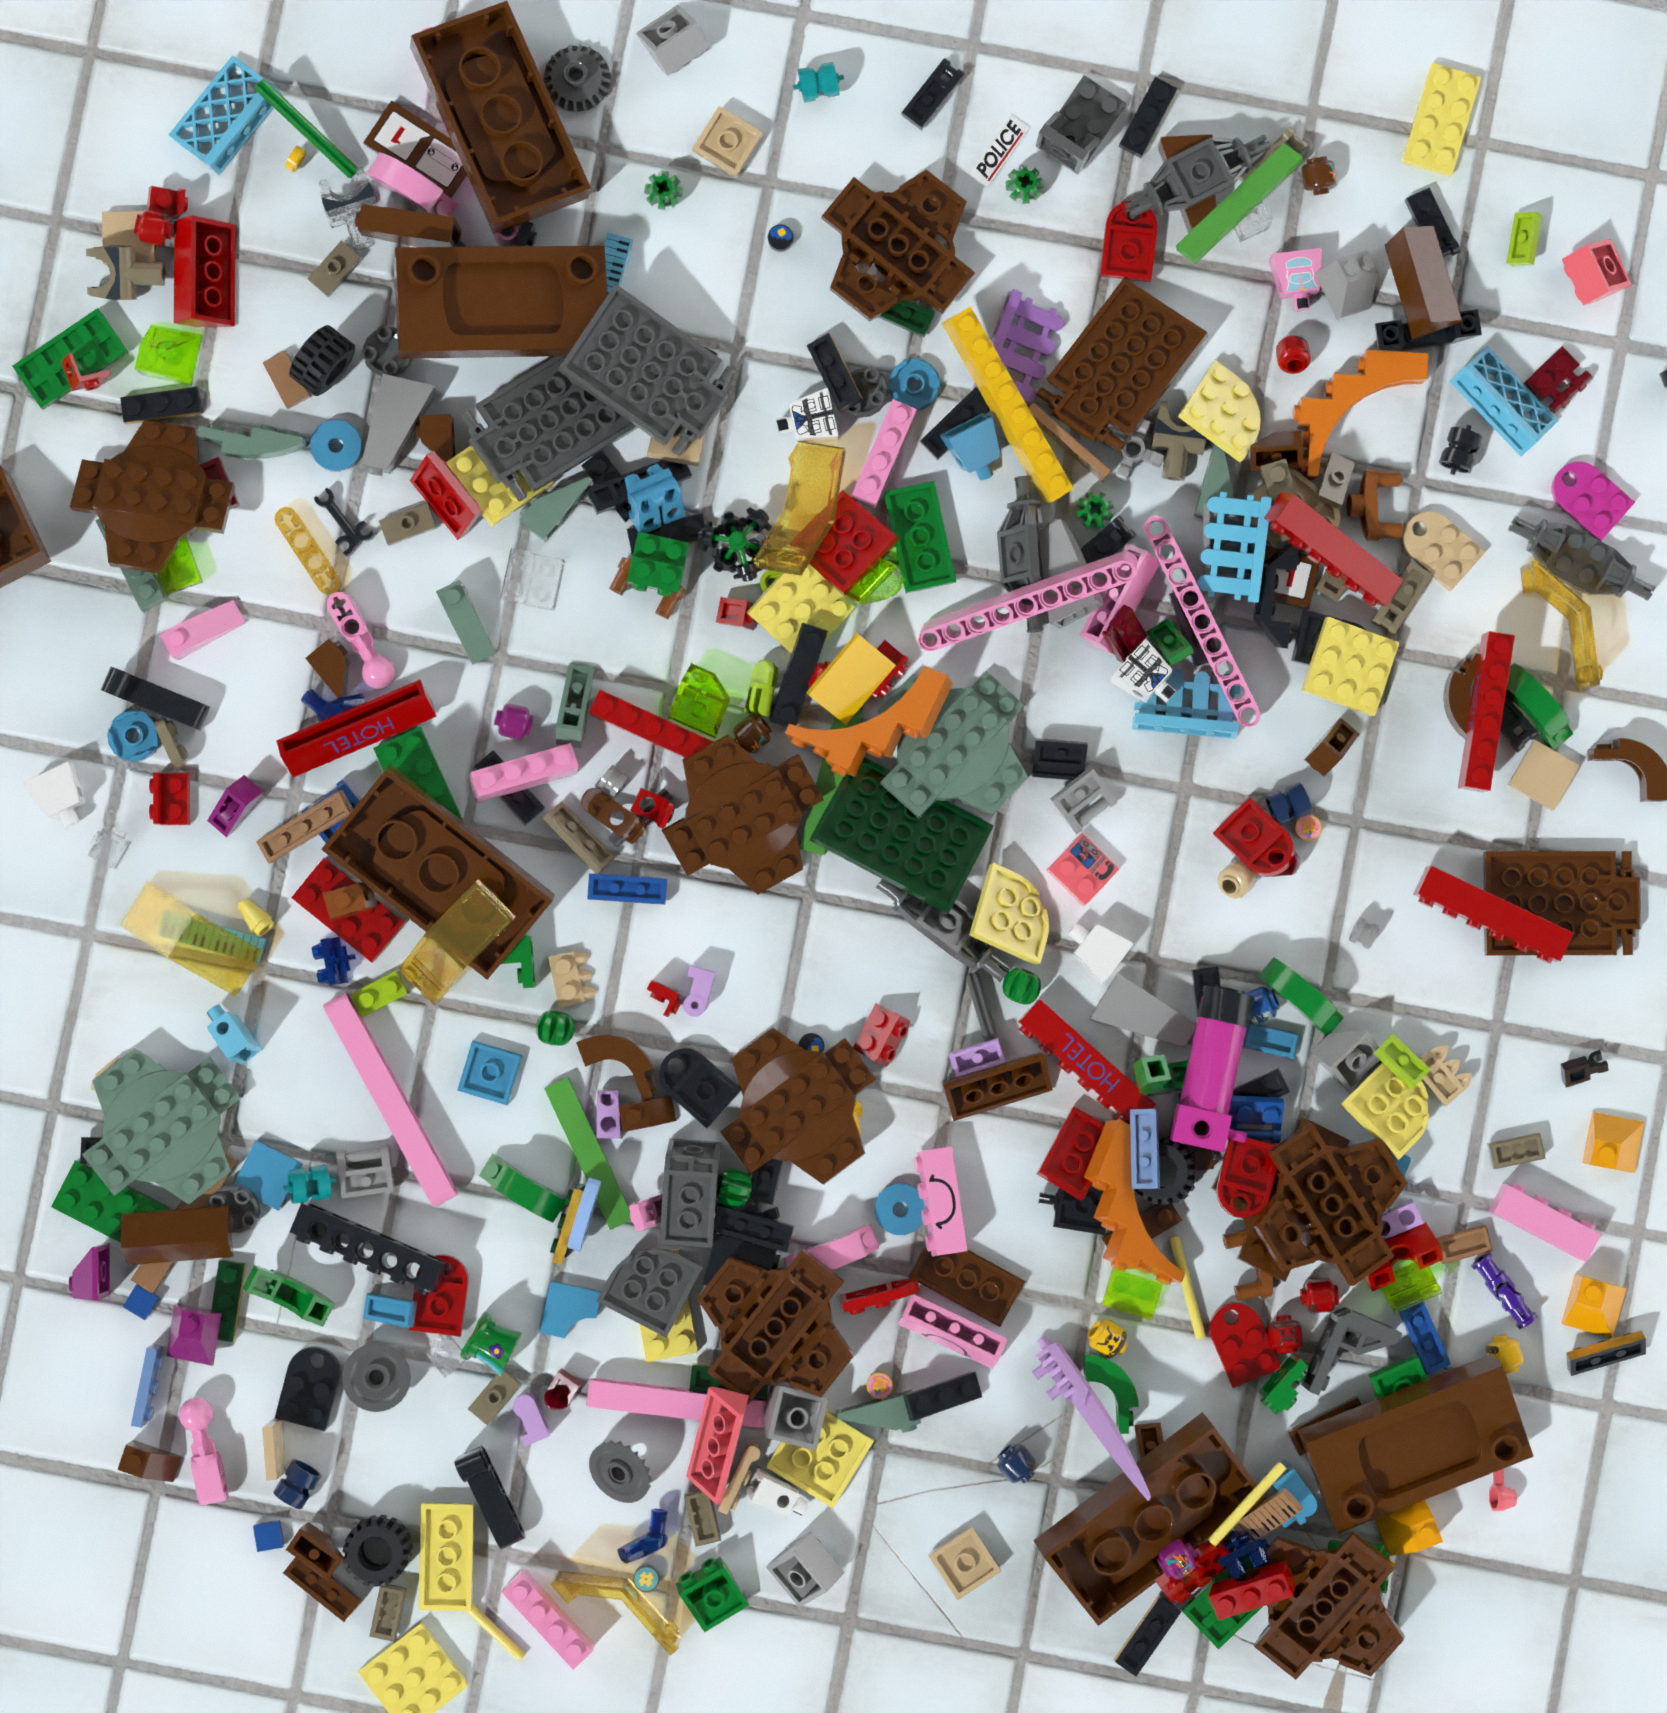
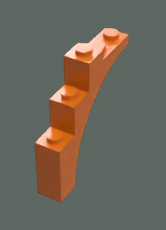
M1366 350L1362 357H1358L1357 373H1361V375L1333 374L1330 381H1326L1325 396L1329 397V399L1301 398L1297 405L1293 406L1292 418L1297 420L1296 428H1306V431L1302 432L1305 457H1303V468H1300V472H1304V477L1308 480H1315L1318 477L1321 455L1328 436L1348 409L1363 398L1383 389L1400 385L1423 384L1427 380L1428 353Z
M924 666L915 683L899 701L885 712L864 723L833 730L806 729L789 724L785 734L790 738V743L793 746L803 750L805 747L811 748L814 754L826 758L827 763L832 767V772L843 777L846 774L855 777L867 752L878 758H881L882 755L891 758L903 733L914 739H917L918 736L927 739L953 682L948 675Z
M1120 1119L1106 1121L1084 1178L1092 1182L1093 1187L1104 1191L1093 1217L1102 1222V1227L1113 1231L1103 1258L1111 1262V1267L1119 1271L1125 1272L1126 1269H1137L1143 1273L1155 1275V1279L1165 1285L1181 1283L1185 1272L1172 1264L1158 1250L1148 1235L1138 1212L1134 1189H1132L1130 1125Z

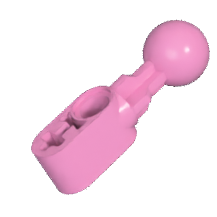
M345 592L331 594L327 600V608L353 651L359 653L363 659L362 677L365 683L375 689L386 688L393 682L395 677L393 663L388 658L377 655L373 647L374 639L353 598ZM337 598L345 599L346 603L343 605L346 613L352 611L353 615H348L341 619L340 616L345 615L341 608L336 609ZM351 619L359 623V631L356 634H351L347 630V623Z
M195 1397L188 1399L182 1404L179 1410V1420L184 1428L192 1432L194 1442L191 1445L193 1455L191 1457V1469L198 1501L202 1506L228 1500L229 1492L219 1451H216L214 1441L209 1438L207 1430L213 1418V1409L208 1401Z

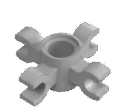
M1144 419L1131 438L1128 437L1125 440L1119 438L1126 444L1121 450L1124 459L1117 471L1116 478L1126 482L1133 464L1139 463L1142 460L1158 468L1161 467L1164 455L1146 449L1143 442L1151 426L1150 421ZM1108 443L1103 444V445H1105V446H1108V447H1110V448L1115 449L1114 447H1112V446L1109 445ZM1131 444H1136L1141 448V451L1138 455L1131 456L1126 452L1127 447Z

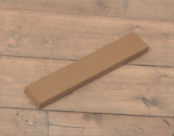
M225 1152L230 1168L233 1170L239 1160ZM231 1173L191 1204L181 1200L176 1209L209 1207V1200L212 1194L224 1185ZM174 1262L140 1264L131 1281L153 1294Z

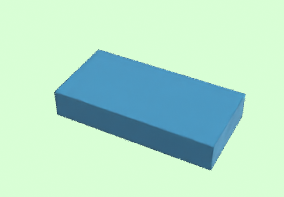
M1250 1022L1246 1030L1243 1048L1294 1059L1299 1034Z
M370 1292L366 1294L363 1319L412 1328L414 1326L417 1301Z

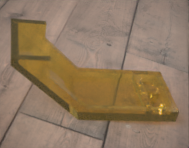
M798 441L788 457L791 472L785 509L753 560L756 568L802 576L835 521L846 454L845 448Z
M1537 560L1522 566L1520 573L1523 594L1537 592L1568 619L1577 691L1588 690L1600 685L1603 671L1601 665H1598L1591 607Z
M478 879L424 934L398 970L406 980L410 981L421 992L424 998L435 1006L442 1000L466 968L510 925L516 916Z
M148 880L120 926L170 960L236 997L263 954V950L198 914L171 896L169 892Z
M560 1570L555 1573L550 1585L567 1604L578 1595L622 1600L670 1656L679 1648L681 1640L679 1635L681 1633L680 1629L673 1621L667 1622L629 1578Z

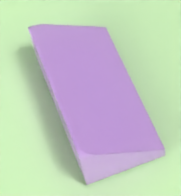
M999 1038L948 1053L956 1079L1006 1063Z

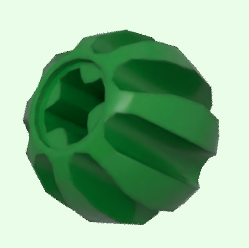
M1020 165L1019 172L1013 169L1008 174L1011 180L1005 182L1006 190L1013 191L1009 197L1014 201L1021 198L1023 200L1022 204H1029V198L1037 200L1041 195V191L1038 189L1044 188L1043 178H1037L1040 172L1035 167L1032 171L1027 170V165ZM1023 181L1028 182L1026 188L1021 187Z
M661 171L662 175L660 177H657L654 173L648 178L652 183L645 184L644 193L649 195L646 200L651 206L659 203L658 209L666 210L665 206L667 204H670L673 208L679 203L675 198L682 197L683 188L677 187L681 181L676 175L668 178L669 172ZM665 187L668 188V192L664 191L662 194H659V189L664 190Z
M1093 491L1085 493L1087 500L1079 498L1076 506L1082 508V510L1075 512L1077 519L1085 518L1086 522L1083 526L1090 528L1091 523L1096 525V529L1103 528L1102 519L1110 522L1113 514L1107 511L1114 508L1112 500L1105 502L1104 498L1107 495L1102 492L1099 493V497H1095ZM1091 506L1093 508L1096 506L1100 508L1098 514L1096 512L1093 514L1089 512Z
M1013 968L1004 977L1003 993L1008 999L1019 1004H1031L1040 994L1041 980L1035 973L1029 970Z
M546 1011L538 1018L536 1023L538 1039L548 1045H566L572 1039L575 1031L572 1017L564 1012Z
M730 1168L724 1170L718 1177L716 1199L727 1207L737 1208L747 1202L751 1194L752 1183L750 1177L739 1169Z

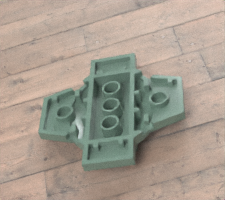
M987 671L968 689H950L927 739L920 736L914 739L904 733L902 734L897 744L898 764L881 781V785L918 818L936 800L947 801V799L954 798L993 816L1028 779V775L1008 742V724L1025 705ZM913 673L878 709V714L880 715L899 701L915 683L918 675Z
M134 1048L92 1080L105 1117L103 1138L82 1155L114 1196L133 1181L139 1180L155 1182L187 1204H191L232 1172L218 1131L221 1124V1114L242 1097L210 1057L189 1073L169 1071L140 1050Z

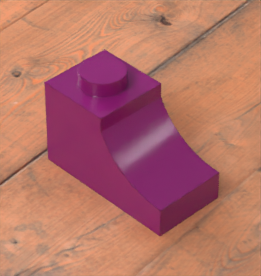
M243 775L226 788L207 821L227 838L233 833L241 820L255 807L264 791Z

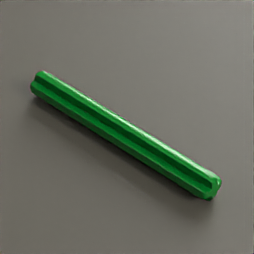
M265 79L257 83L255 90L348 178H352L358 172V167Z

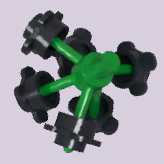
M749 507L746 510L749 514L746 518H739L733 512L728 511L724 513V520L717 527H712V522L707 521L706 526L700 528L698 542L702 544L701 550L703 552H707L708 547L715 548L719 541L729 542L730 548L714 549L712 552V557L715 561L713 565L715 571H729L731 573L737 571L733 578H742L743 582L752 581L758 577L757 572L762 571L763 566L757 567V565L761 564L762 559L772 554L773 548L767 544L766 536L763 534L751 538L748 542L746 536L752 530L760 533L764 528L767 531L772 529V526L768 523L769 516L762 509L754 510ZM744 548H745L746 554H747L749 557L752 558L751 561H747L746 556H745V553H744V550H743ZM735 551L739 552L742 561L739 565L736 564L738 558Z

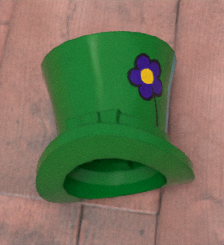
M483 1312L475 1326L474 1332L464 1345L460 1357L465 1360H469L471 1357L478 1358L500 1376L519 1342L522 1332L495 1325V1322L490 1321L491 1315Z

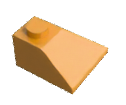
M1592 1112L1582 1163L1635 1173L1644 1122Z
M1575 1274L1561 1324L1613 1339L1627 1288Z
M1425 1500L1375 1519L1389 1556L1419 1552L1443 1542L1435 1519Z

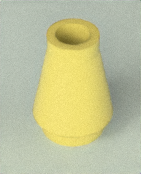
M246 898L238 904L237 909L241 912L252 934H256L258 937L263 936L274 926L272 916L253 903L250 898Z

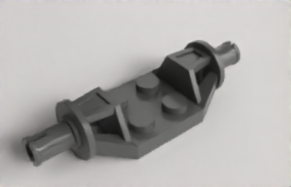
M1264 134L1246 144H1243L1238 137L1233 139L1210 137L1165 160L1150 182L1143 184L1145 195L1130 203H1126V211H1130L1129 216L1131 219H1134L1150 209L1157 216L1163 215L1164 212L1189 209L1234 186L1245 171L1252 170L1251 158L1270 150L1269 141L1265 142L1267 138ZM1224 150H1234L1233 152L1222 155L1221 151ZM1162 181H1165V184H1164V185H1162L1161 187H1159V188L1156 189V190L1154 189V188H1155L1156 186H1158Z
M1018 476L1014 478L1017 500L1007 504L1009 511L997 532L1001 584L1007 592L1044 580V578L1040 577L1038 536L1036 533V529L1043 527L1040 509L1043 506V501L1032 499L1031 476ZM1023 510L1020 524L1016 525L1019 514ZM1024 598L1021 600L1025 605L1033 604L1030 599ZM1041 613L1026 618L1027 633L1044 631Z
M1518 516L1513 518L1512 525L1509 526L1508 531H1512L1528 540L1526 551L1531 552L1542 572L1587 595H1615L1620 598L1628 590L1644 598L1646 601L1651 598V591L1654 592L1656 586L1635 577L1637 566L1631 565L1615 548L1570 525L1548 523V520L1543 519L1539 525L1534 526ZM1537 543L1549 550V554L1547 555L1537 546ZM1607 580L1619 585L1618 587L1604 584V582Z
M883 879L875 887L894 901L893 904L895 906L891 909L892 913L897 911L910 925L945 952L972 968L970 971L972 974L978 969L983 968L996 978L998 982H1001L1009 972V968L991 956L994 946L976 939L983 950L979 954L969 944L974 938L969 934L975 913L956 899L949 914L927 902L922 907L908 900L911 895L910 893Z

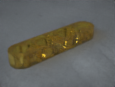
M280 508L275 514L274 521L317 588L327 596L340 592L342 588L340 577L300 516L292 508ZM285 513L289 516L293 515L290 519L292 524L296 528L300 525L301 528L292 531L286 523L281 524L284 520L282 515ZM299 534H305L308 537V543L303 548L296 547L294 543L295 537ZM314 555L322 558V565L318 569H311L308 565L309 559ZM329 568V571H326L325 574L329 579L336 580L333 583L334 588L332 590L328 587L324 588L323 586L326 582L320 575L316 578L315 575H319Z

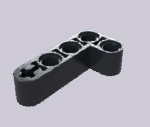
M110 666L101 691L200 731L210 709L208 705Z
M481 1445L457 1457L454 1462L456 1470L464 1483L468 1482L499 1548L502 1550L525 1539L524 1529L485 1448Z

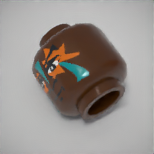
M1327 156L1307 159V164H1304L1301 168L1304 189L1313 191L1314 196L1329 193V188L1335 186L1337 182L1334 162L1327 160Z
M753 715L747 716L733 729L734 740L751 754L756 753L769 743L770 733L772 732L770 726L761 716L755 717Z

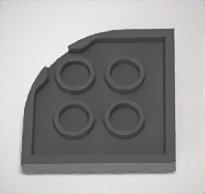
M653 1248L638 1251L626 1257L616 1266L596 1302L667 1338L703 1266L674 1251Z

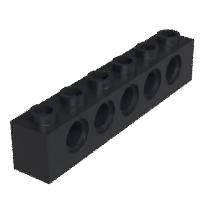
M309 1202L301 1203L289 1231L297 1235L295 1239L308 1245L311 1242L320 1245L319 1250L333 1255L334 1252L344 1255L342 1259L348 1263L357 1265L360 1262L367 1265L366 1270L377 1275H381L382 1272L391 1276V1281L404 1285L405 1282L414 1286V1291L424 1295H428L429 1292H438L450 1263ZM320 1222L326 1227V1233L323 1237L317 1233V1226ZM342 1233L348 1234L350 1242L346 1247L340 1242ZM367 1242L373 1246V1254L370 1257L364 1253V1245ZM390 1253L395 1254L397 1257V1263L394 1267H391L387 1262V1257ZM413 1263H417L421 1268V1273L418 1277L413 1276L411 1273Z

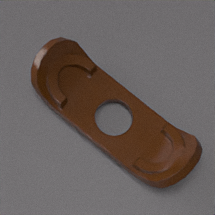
M590 788L583 794L581 798L582 808L630 844L638 842V839L643 837L648 824L602 790ZM617 811L624 814L623 822L619 825H613L610 821L611 815Z

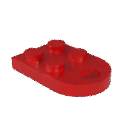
M1132 201L1122 202L1111 210L1105 224L1100 277L1126 278L1127 280L1151 282L1158 227L1156 216L1150 209L1140 214V218L1137 221H1130L1125 214V204Z
M1250 797L1213 832L1215 838L1257 875L1267 877L1278 875L1285 871L1293 861L1295 848L1289 833ZM1275 853L1284 855L1283 861L1279 864H1272L1270 862L1271 856Z
M1246 1138L1244 1143L1228 1139L1216 1187L1217 1200L1226 1213L1236 1218H1250L1260 1213L1266 1207L1277 1170L1268 1151L1274 1148L1275 1145ZM1242 1197L1246 1200L1247 1208L1245 1211H1237L1233 1207L1234 1198Z
M447 1254L435 1255L450 1262L451 1271L448 1275H444L438 1292H429L428 1295H424L414 1291L413 1301H417L414 1326L409 1328V1330L461 1337L469 1285L468 1272L464 1264L456 1257ZM420 1267L417 1271L416 1277H418L421 1273Z
M908 1278L840 1294L844 1313L850 1312V1315L865 1312V1307L875 1305L876 1308L890 1306V1301L913 1295L920 1288L916 1278Z
M1231 1302L1224 1304L1214 1312L1209 1324V1333L1232 1388L1281 1368L1274 1350L1269 1345V1338L1261 1319L1251 1307L1243 1303ZM1228 1310H1235L1238 1314V1319L1233 1324H1227L1224 1321V1314Z
M1221 1540L1217 1546L1208 1541L1195 1549L1198 1555L1194 1558L1196 1568L1181 1579L1175 1580L1172 1576L1167 1578L1165 1573L1155 1579L1158 1586L1173 1605L1186 1601L1194 1590L1207 1585L1212 1577L1225 1567L1230 1560L1232 1552L1224 1540Z

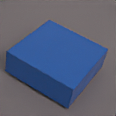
M136 1284L123 1308L143 1320H147L160 1296L155 1293L152 1294Z
M280 1520L253 1525L257 1552L283 1548L285 1546Z

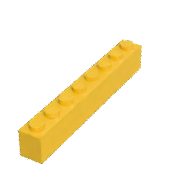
M970 306L942 322L941 324L1026 474L1031 476L1030 481L1043 504L1051 503L1073 490L1072 484L972 307Z

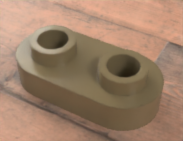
M166 718L155 721L156 731L173 766L178 769L186 765V759L189 758V755L184 745H179L175 737L178 731L173 721H167Z

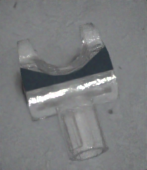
M360 167L355 169L357 174L356 187L348 195L341 196L334 193L327 179L319 181L322 203L331 228L346 225L354 250L367 249L376 243L374 238L362 236L358 231V227H355L356 212L361 210V204L379 206L375 191L365 171Z

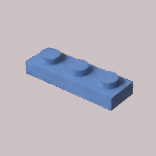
M1130 1109L1132 1189H1160L1158 1109Z
M151 1345L146 1348L131 1426L142 1428L148 1421L152 1420L154 1406H151L153 1395L156 1396L159 1388V1380H156L157 1372L162 1369L165 1355L161 1354L162 1346Z

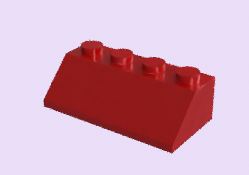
M193 215L174 221L175 324L192 327H235L236 224Z

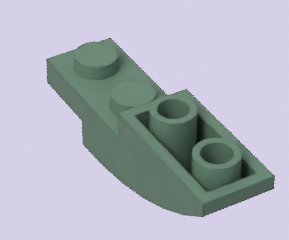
M208 424V428L200 426L198 431L200 439L221 444V452L225 456L235 458L264 459L279 457L304 449L308 444L299 432L286 430V434L276 432L277 428L268 425H261V428L253 427L250 437L246 431L234 429L233 433L223 431L224 427L215 424Z
M97 519L95 521L106 541L105 525L100 519ZM120 568L143 613L167 601L158 584L159 581L155 573Z

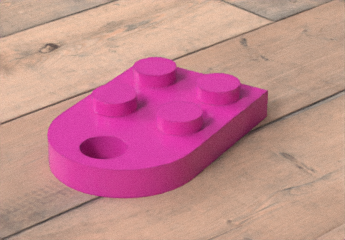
M1586 462L1567 464L1556 473L1552 481L1551 492L1555 503L1599 541L1603 540L1635 503L1634 500L1595 466ZM1564 473H1571L1574 476L1575 483L1573 486H1566L1563 483L1562 476Z

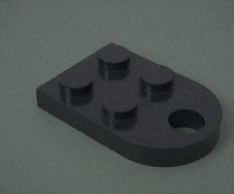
M1308 610L1302 611L1291 661L1310 665L1325 617L1331 616ZM1331 617V618L1337 619V620H1339V621H1342V622H1345V623H1348V624H1350V625H1353V626H1356V627H1358V628H1361V629L1366 630L1363 626H1361V625H1359V624H1357V623L1350 622V621L1343 620V619H1339V618H1335V617Z
M677 1049L668 1054L660 1066L659 1079L665 1092L706 1128L712 1124L742 1090L703 1054L694 1049ZM673 1058H678L683 1063V1069L679 1073H672L668 1068V1063Z
M311 1346L302 1349L293 1356L287 1368L275 1419L321 1431L327 1430L341 1376L340 1364L331 1351L323 1347ZM319 1353L323 1356L324 1364L322 1367L317 1368L311 1364L310 1358L312 1354Z

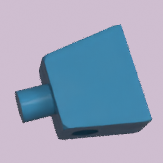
M981 413L940 435L962 470L968 473L976 470L979 480H986L993 476L994 473L989 463L998 459L1001 454L991 416Z

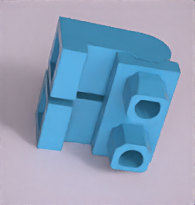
M659 464L650 466L646 470L648 477L640 480L637 474L625 477L628 502L631 506L629 517L638 532L648 533L660 528L661 521L664 525H667L685 517L679 485L669 468L663 470ZM673 508L677 510L675 513L667 515ZM652 518L654 520L652 523L644 525L648 519Z
M1285 1459L1281 1463L1287 1469L1272 1485L1278 1492L1286 1488L1303 1508L1300 1513L1282 1524L1284 1528L1295 1520L1302 1525L1307 1521L1305 1517L1313 1515L1317 1509L1315 1497L1296 1470Z

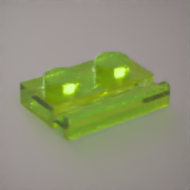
M187 536L180 539L177 544L179 546L162 574H159L167 595L203 583Z
M1415 1263L1393 1271L1396 1282L1380 1288L1393 1314L1442 1293L1441 1287L1438 1285L1431 1269L1426 1267L1419 1270Z
M1112 1268L1101 1304L1152 1320L1163 1284Z

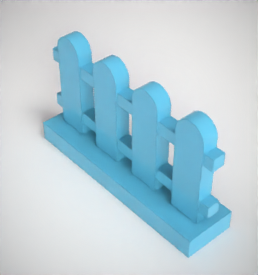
M1220 492V497H1211L1207 502L1208 509L1211 512L1218 513L1217 523H1208L1204 527L1205 536L1214 539L1213 549H1205L1201 553V561L1204 564L1211 565L1210 575L1200 576L1197 585L1201 590L1208 591L1207 596L1214 597V592L1235 594L1234 599L1241 600V595H1247L1248 602L1258 603L1269 524L1264 517L1271 508L1272 497L1261 496L1260 501H1253L1254 495H1247V500L1226 498L1227 492ZM1224 514L1245 516L1244 525L1223 524ZM1251 517H1258L1257 527H1250ZM1221 540L1241 542L1240 552L1220 550ZM1248 543H1255L1254 554L1247 553ZM1218 566L1238 568L1237 578L1217 576ZM1245 569H1251L1250 579H1243Z
M1173 669L1166 683L1174 688L1176 693L1166 705L1156 704V694L1147 703L1141 700L1140 702H1135L1134 710H1139V713H1135L1132 719V729L1228 739H1235L1239 733V722H1233V719L1237 720L1220 683L1210 684V677L1204 671L1196 673L1193 682L1184 681V674L1181 670ZM1233 685L1230 688L1229 693L1233 699L1235 694H1240V686ZM1183 689L1193 690L1191 707H1182ZM1209 692H1218L1217 710L1208 709ZM1155 712L1165 713V715H1155ZM1181 715H1191V718L1181 717ZM1207 717H1213V718H1217V719H1216V720H1207Z

